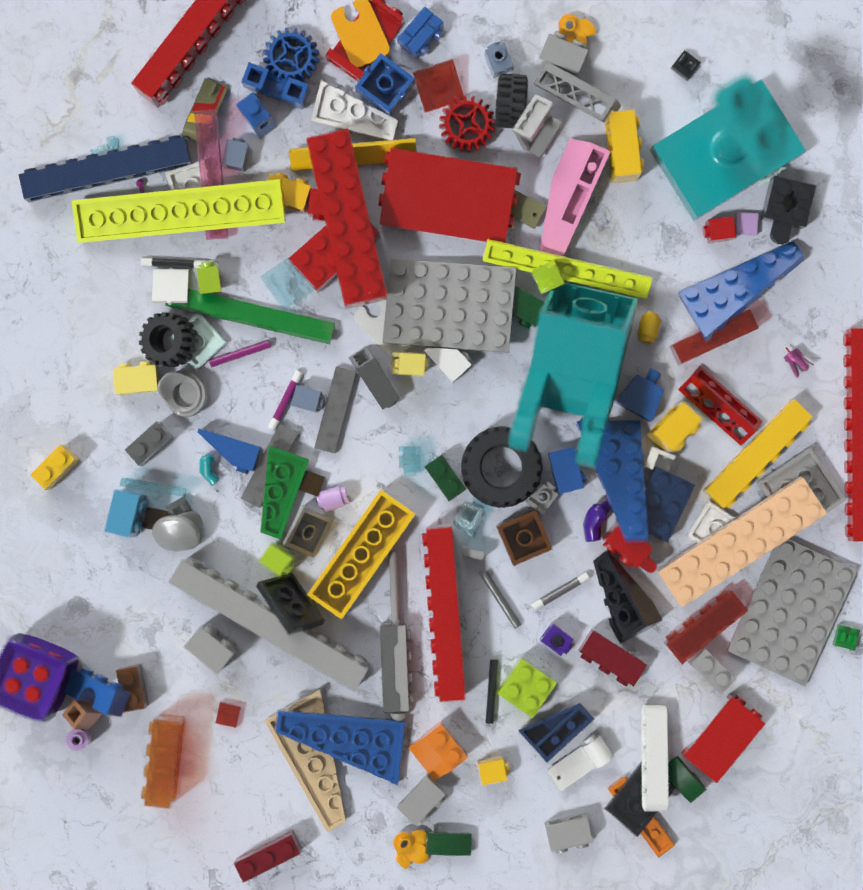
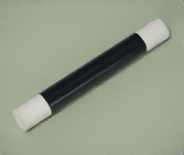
M141 258V266L197 269V266L203 262V260Z

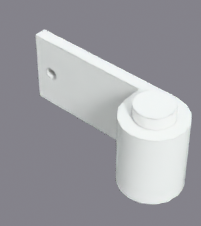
M589 735L583 740L584 744L546 770L560 792L594 768L602 767L614 758V755L600 735Z

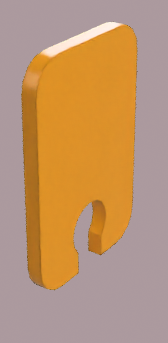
M355 0L352 3L359 12V18L356 21L350 22L345 18L343 6L332 12L331 20L349 61L356 67L362 68L373 63L380 53L387 56L390 48L368 0Z

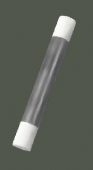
M585 572L533 602L531 605L537 611L590 580Z

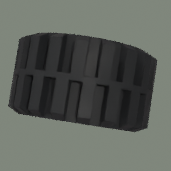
M501 73L498 77L495 112L496 127L514 128L525 111L528 90L527 75Z
M162 312L154 314V317H149L147 324L143 323V332H139V336H142L141 340H139V345L143 346L140 350L142 354H146L145 358L152 361L151 363L167 367H179V364L184 365L187 363L186 359L191 360L193 357L191 353L197 350L194 346L195 343L198 344V339H195V335L198 334L197 330L192 329L194 325L192 322H188V318L182 315ZM171 329L174 334V343L166 351L163 346V337L166 331Z

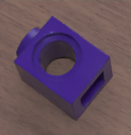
M551 623L539 638L541 642L560 656L563 653L568 654L574 645L571 643L574 639L554 623ZM556 635H562L564 638V642L560 646H555L552 643V639Z

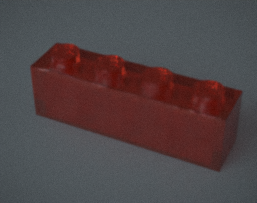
M749 309L740 313L737 317H732L726 322V326L711 335L712 338L707 342L699 332L669 347L677 364L680 365L759 329Z
M724 589L715 596L716 600L713 603L703 605L698 610L700 613L694 618L690 616L682 623L683 627L678 631L673 630L665 637L667 640L663 643L679 663H685L748 612V609L732 590L725 591Z

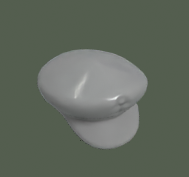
M187 370L167 373L158 383V392L164 399V402L179 416H195L206 405L207 389L204 383Z
M192 511L166 516L154 524L152 535L155 542L166 550L175 552L190 550L198 546L200 542L199 532L202 529L203 522L200 515Z

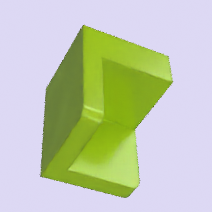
M555 260L532 270L541 294L565 284Z

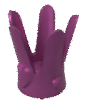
M787 347L785 348L788 354L783 358L785 362L789 363L796 378H798L799 372L794 361L804 371L809 369L804 360L814 365L803 357V354L797 347L791 352Z

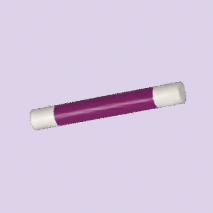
M295 371L268 428L276 431L295 392L296 385L299 384L303 376L302 373Z

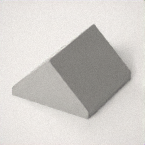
M303 505L300 507L283 545L314 558L333 520Z

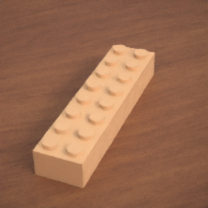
M798 477L699 543H696L659 567L657 571L680 606L684 607L827 513L805 479Z

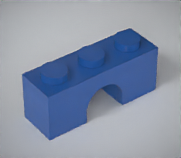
M250 62L248 63L241 81L244 88L303 110L310 93L309 84L288 77L287 82L282 78L279 83L277 82L278 76L271 75L269 69Z
M82 667L81 670H71L64 690L65 694L76 700L93 702L95 696L92 708L105 715L122 717L130 692L122 689V684L113 681L110 683L108 682V677L100 674L94 675V670Z

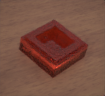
M220 702L215 723L236 728L241 706Z

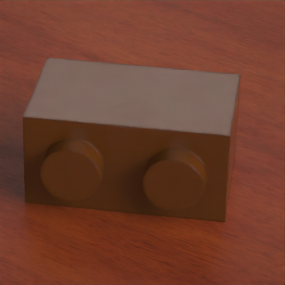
M136 664L117 669L118 683L123 685L122 689L130 692L124 712L145 709L149 706L142 665Z

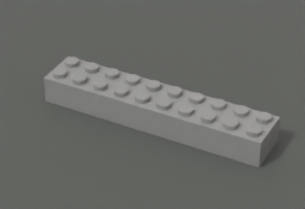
M193 557L181 560L168 583L350 690L356 691L369 668L367 659L359 654H356V656L348 653L349 649L340 643L337 646L329 642L331 640L330 637L321 632L317 635L311 631L312 628L288 635L267 602H261L256 599L258 595L248 589L246 591L239 589V584L231 579L224 580L220 578L221 573L212 568H203V563Z

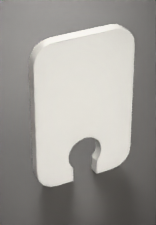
M386 300L375 302L381 307V313L377 317H370L363 306L355 312L354 319L356 323L391 358L392 353H405L411 347L409 345L382 343Z

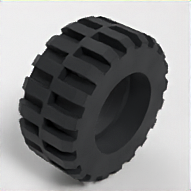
M506 426L492 427L476 435L467 445L461 461L462 477L469 492L480 502L498 508L512 507L527 500L540 483L543 471L542 456L535 442H530L528 452L509 448L511 428ZM497 447H506L513 450L521 460L522 470L519 478L515 483L507 487L493 486L484 478L482 473L483 458L490 450Z

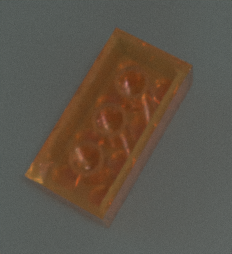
M159 714L149 724L148 734L152 735L151 743L147 744L146 749L149 763L144 768V778H147L146 786H143L141 799H145L144 806L170 809L176 801L185 716Z

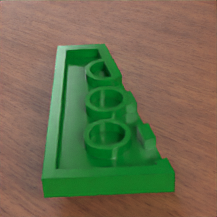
M268 445L260 533L281 539L309 459Z

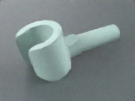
M782 167L778 169L773 175L759 181V185L770 182V178L773 176L782 177L780 172L787 168Z

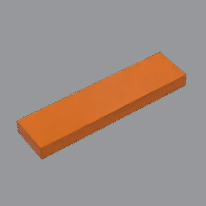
M625 776L621 777L607 789L614 796L627 778ZM655 816L641 832V835L658 858L675 846Z

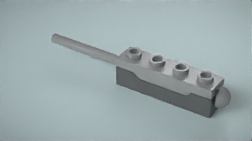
M389 552L391 624L380 625L383 712H391L390 716L393 720L401 721L406 717V711H409V706H413V693L408 691V684H412V671H408L407 663H411V650H407V642H411L410 629H406V624L400 623L398 552Z

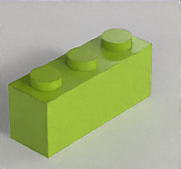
M276 541L269 545L258 562L278 576L287 575L296 566L297 561H295L297 555Z

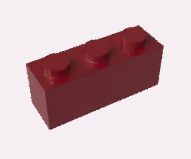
M593 629L590 630L578 649L582 653L580 656L582 659L590 664L592 661L600 665L598 669L607 675L610 672L618 676L616 680L626 687L628 684L634 687L647 667V664Z
M291 830L236 858L234 866L244 883L300 855L303 848L294 830Z

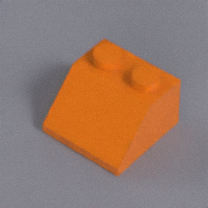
M442 721L408 746L434 781L451 772L468 758L466 751Z

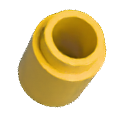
M647 311L646 315H641L637 335H639L638 341L654 344L655 339H658L662 319L658 318L659 314Z

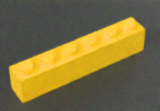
M795 399L790 400L702 491L720 508H730L737 501L735 497L740 492L744 493L752 485L750 481L755 476L759 478L767 470L765 466L770 461L772 463L781 456L780 450L784 446L788 448L796 440L794 436L799 431L804 432L811 425L809 421L813 416Z

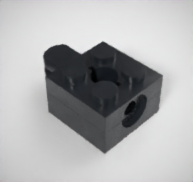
M778 176L770 178L761 220L773 222L770 239L774 243L784 244L789 242L793 227L806 228L816 185Z

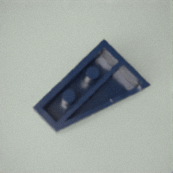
M579 703L518 731L547 763L585 729L594 718Z

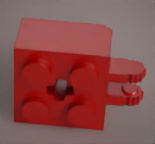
M617 521L601 538L605 541L603 546L613 554L617 552L620 555L619 560L629 568L633 566L637 569L640 566L647 573L651 574L656 571L657 564L649 557L652 553V546L646 541L625 542Z

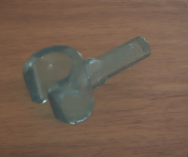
M115 136L107 137V144L91 149V154L104 150L118 149L119 138Z

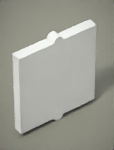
M153 269L152 303H168V305L172 303H187L189 269Z

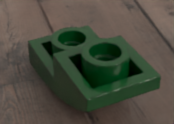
M675 756L668 762V780L690 803L707 790L697 775L691 773L679 756Z
M426 832L425 854L471 856L472 834Z

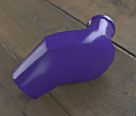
M608 497L600 504H593L586 513L583 521L586 542L601 540V525L606 520L607 513L612 510Z

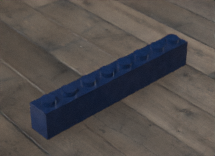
M175 135L169 137L167 141L153 140L149 141L148 145L141 147L138 144L127 147V150L119 151V149H113L101 156L91 154L87 155L86 159L79 161L78 159H69L65 161V164L61 165L51 163L39 170L36 168L25 169L24 173L18 174L23 198L27 202H33L190 165L192 160L185 137Z

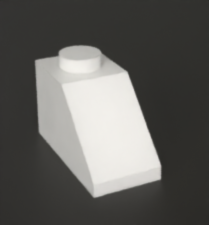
M426 348L424 350V353L452 383L471 367L469 361L472 359L465 351L459 352L457 349Z

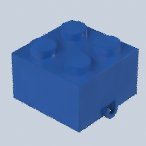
M380 53L373 64L366 67L364 70L365 74L357 83L355 89L356 93L383 113L391 116L415 85V78Z

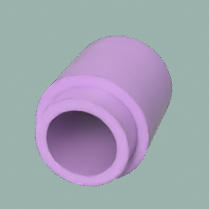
M338 486L320 491V496L317 497L319 508H324L325 512L345 507V504L349 503L345 487L340 488Z
M73 729L66 737L68 747L74 751L82 750L91 742V732L89 730Z

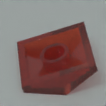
M453 59L412 72L425 113L447 106L448 102L455 103L456 97L460 101L463 100V91Z

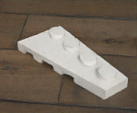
M322 80L320 81L311 118L312 123L341 130L348 129L349 132L381 140H394L398 124L397 119L364 104V102L345 94V92L328 85V83Z

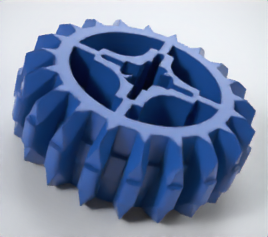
M286 27L285 34L278 30L277 34L279 37L276 38L274 35H271L270 38L273 43H265L266 47L269 48L263 50V54L267 56L263 58V62L268 64L265 68L272 71L271 75H278L277 82L279 83L282 78H285V82H287L288 77L295 80L300 78L303 83L306 82L304 76L307 75L311 78L312 73L310 70L317 71V67L314 64L320 62L319 58L315 57L320 54L319 50L315 49L317 43L311 42V35L305 37L306 33L304 30L299 34L297 28H294L293 32L290 33L289 28ZM294 41L304 46L292 47L288 42ZM282 45L284 51L278 56L279 59L274 61L275 53ZM287 49L290 53H293L296 64L288 57ZM308 52V60L301 68L299 61ZM291 66L294 72H287L279 67Z

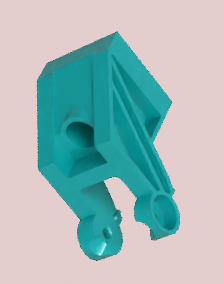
M564 282L565 284L550 290L540 311L531 364L513 420L509 448L528 452L541 409H554L584 417L576 464L595 468L603 434L613 408L638 299Z

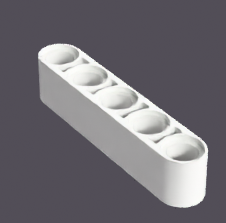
M643 705L641 710L642 807L644 811H667V708L665 705Z

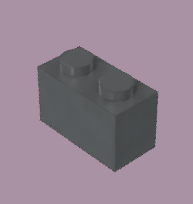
M156 421L133 441L125 451L138 466H143L174 437L161 422Z

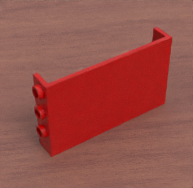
M391 147L390 151H386L384 164H388L387 173L383 172L381 185H385L384 194L380 193L378 206L382 207L380 225L487 242V239L506 242L508 227L512 228L514 215H510L511 206L516 207L518 194H514L515 185L519 186L521 173L517 172L518 167L500 166L396 149V147Z

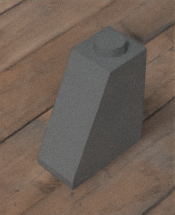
M365 346L348 357L382 410L394 406L400 397L368 348Z

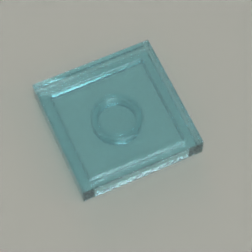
M288 258L260 276L283 311H287L315 291L293 267Z

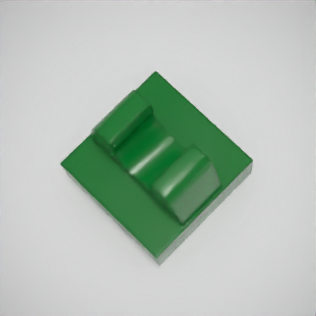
M838 624L833 645L855 651L860 630Z

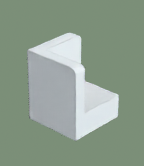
M650 447L643 467L653 470V467L657 466L668 472L676 456L655 447Z

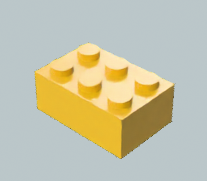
M635 110L611 112L605 121L608 151H610L611 184L637 181L640 175H642V171H644V159L640 158L639 155L640 150H642L641 137L637 136L640 121L639 116H635Z
M685 402L675 404L646 436L662 451H679L686 444L684 439L687 436H693L701 428L699 423L703 419Z

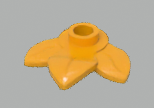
M573 14L563 15L558 22V33L567 36L565 40L571 43L577 40L586 44L585 49L587 48L586 37L597 33L596 28L589 20L578 19ZM567 21H572V28H566L565 24Z
M417 829L411 833L400 832L394 837L393 846L397 851L396 861L401 867L407 869L411 862L422 864L429 861V855L425 854L426 831ZM407 840V844L401 846L402 841Z

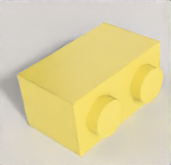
M392 353L391 374L424 376V372L428 370V359H425L426 354Z
M152 361L140 362V366L131 367L130 363L119 364V368L113 369L115 394L127 395L157 392L160 381L159 367L153 365Z

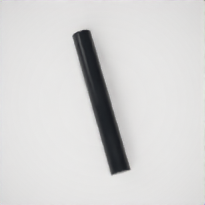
M490 659L485 720V723L494 724L498 672L497 659Z

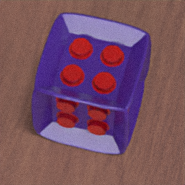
M23 633L10 636L0 653V707L35 721H50L56 716L67 695L64 693L71 670L77 669L79 656L35 636Z

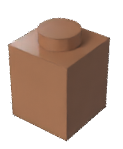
M73 699L62 716L74 729L90 730L102 713L92 708L93 702Z

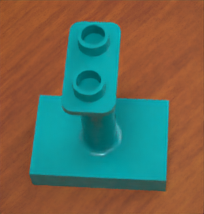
M741 75L719 88L713 95L715 108L657 142L650 149L693 221L709 213L806 152L762 79L755 82L751 76Z

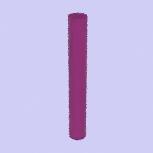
M269 340L209 359V363L212 368L269 349L271 344Z

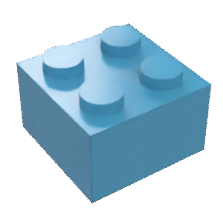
M114 489L104 532L129 538L137 536V533H141L143 521H141L142 512L145 513L148 506L146 495L123 489Z

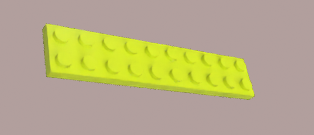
M281 179L72 200L77 243L286 222Z

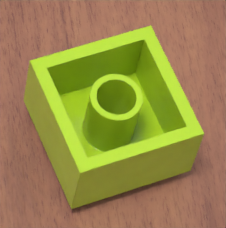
M520 656L497 689V694L533 718L557 682Z

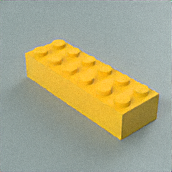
M380 489L307 593V596L342 620L416 513Z

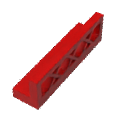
M700 365L678 389L740 446L758 430L763 422ZM692 383L698 388V393H692L686 387ZM704 399H710L714 402V407H707L704 404ZM719 413H726L730 417V422L723 421ZM735 427H742L747 434L741 437L735 432Z

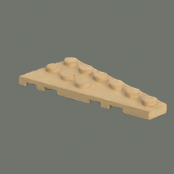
M321 688L283 710L325 714ZM276 713L267 718L265 723L325 830L329 832L346 822L335 760L328 754L319 752L312 747L276 733Z

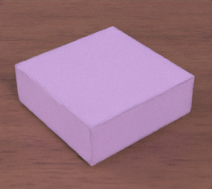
M737 212L735 220L736 235H757L758 213Z

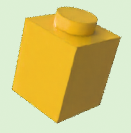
M502 756L478 761L482 786L507 781L506 775L510 774L508 761L504 762Z

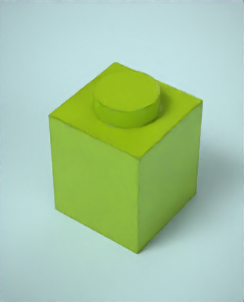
M212 260L201 262V265L197 266L200 294L221 292L222 282L219 263H214Z

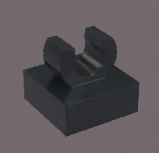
M684 50L671 69L688 81L701 62Z

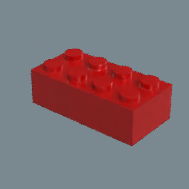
M370 222L374 241L376 242L380 238L381 233ZM325 225L288 258L293 267L317 293L337 277Z

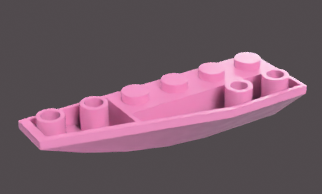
M569 139L552 177L539 251L564 256L610 151L593 143Z

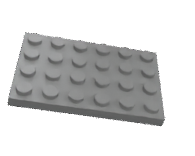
M391 259L382 343L509 353L517 268Z
M790 539L784 541L772 549L727 651L802 686H806L857 574V570Z

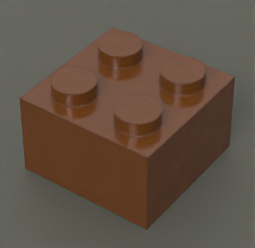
M535 509L496 526L513 566L553 549Z

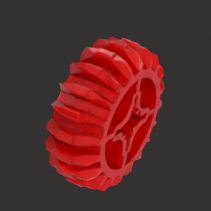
M463 95V102H460L459 98L456 97V105L448 102L450 110L443 108L442 112L446 116L439 117V120L444 122L439 124V129L445 130L441 133V137L449 136L445 140L446 144L454 142L452 144L453 150L459 145L461 153H463L464 147H468V153H471L472 146L475 147L476 151H479V143L486 147L487 142L485 139L492 140V135L488 132H495V128L489 126L495 124V119H489L494 115V112H486L489 109V104H485L482 107L483 99H479L475 103V96L471 97V101H467V96ZM462 109H472L466 115L456 114L457 111ZM477 113L484 119V130L475 122ZM451 119L460 127L457 136L450 128ZM471 119L472 127L468 126V128H465L463 131V121L466 122V120ZM469 133L479 135L472 140L463 139Z

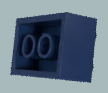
M657 466L653 467L645 484L648 534L667 543L669 542L695 484Z

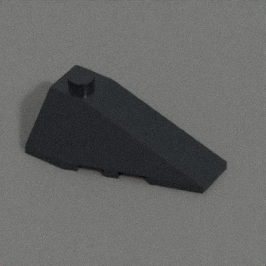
M609 550L593 560L599 585L604 589L606 597L603 599L604 604L609 608L611 616L608 618L609 623L620 644L663 621L653 601Z

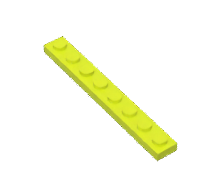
M487 239L482 259L484 262L515 267L527 272H532L533 269L555 260L563 280L647 299L652 283V277L490 239Z

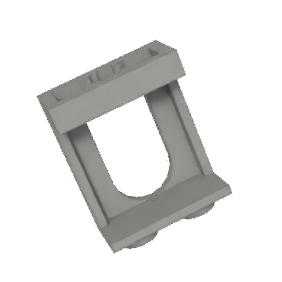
M535 94L513 128V132L525 151L541 158L563 122L550 115L555 107L554 103Z

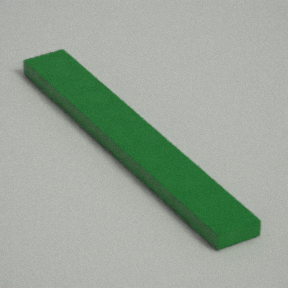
M188 289L187 303H172L171 305L165 303V306L325 344L331 343L335 329V323L209 293L200 294V291Z

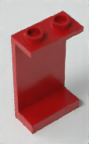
M368 0L388 44H390L404 24L403 13L396 7L390 8L387 6L385 0ZM340 40L333 50L330 48L325 54L327 61L355 81L359 82L365 74L364 70L368 65L358 68L352 64Z
M728 694L727 698L729 700L691 747H685L681 752L685 758L716 783L720 781L765 725L761 720L763 716L754 708L751 711L745 707L746 702L738 695L732 697Z

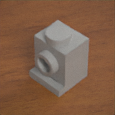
M548 481L545 484L540 482L535 492L528 497L525 503L541 515H544L558 496L555 493L557 488ZM541 493L547 494L545 501L540 500L539 496Z

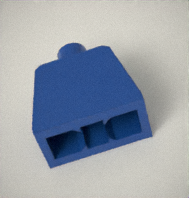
M254 92L236 104V107L259 139L277 127L271 115Z
M650 368L645 378L636 375L616 399L615 403L646 421L652 422L664 391L663 388L656 385L662 374Z

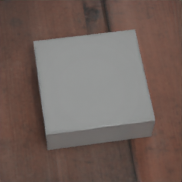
M463 547L462 555L482 560L484 551Z

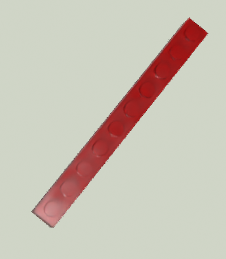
M863 328L848 329L843 335V345L846 346L843 365L846 367L847 373L843 380L844 388H847V397H844V409L847 410V418L844 419V430L847 431V439L844 441V451L847 452V460L844 462L847 482H845L844 491L845 494H848V503H845L844 508L845 515L848 516V524L845 525V536L848 537V541L853 542L863 541Z

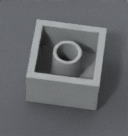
M205 623L197 629L184 648L218 674L238 649L235 648L236 643L228 637L224 639L218 634L220 632L218 628L212 624L207 625Z

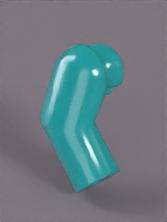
M208 453L199 460V472L213 486L219 478L211 471L215 459L212 454Z

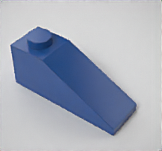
M198 428L197 433L231 465L236 466V471L248 474L249 471H255L262 447Z

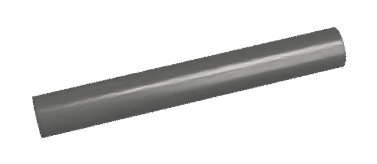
M488 571L480 575L514 629L521 626L522 624Z

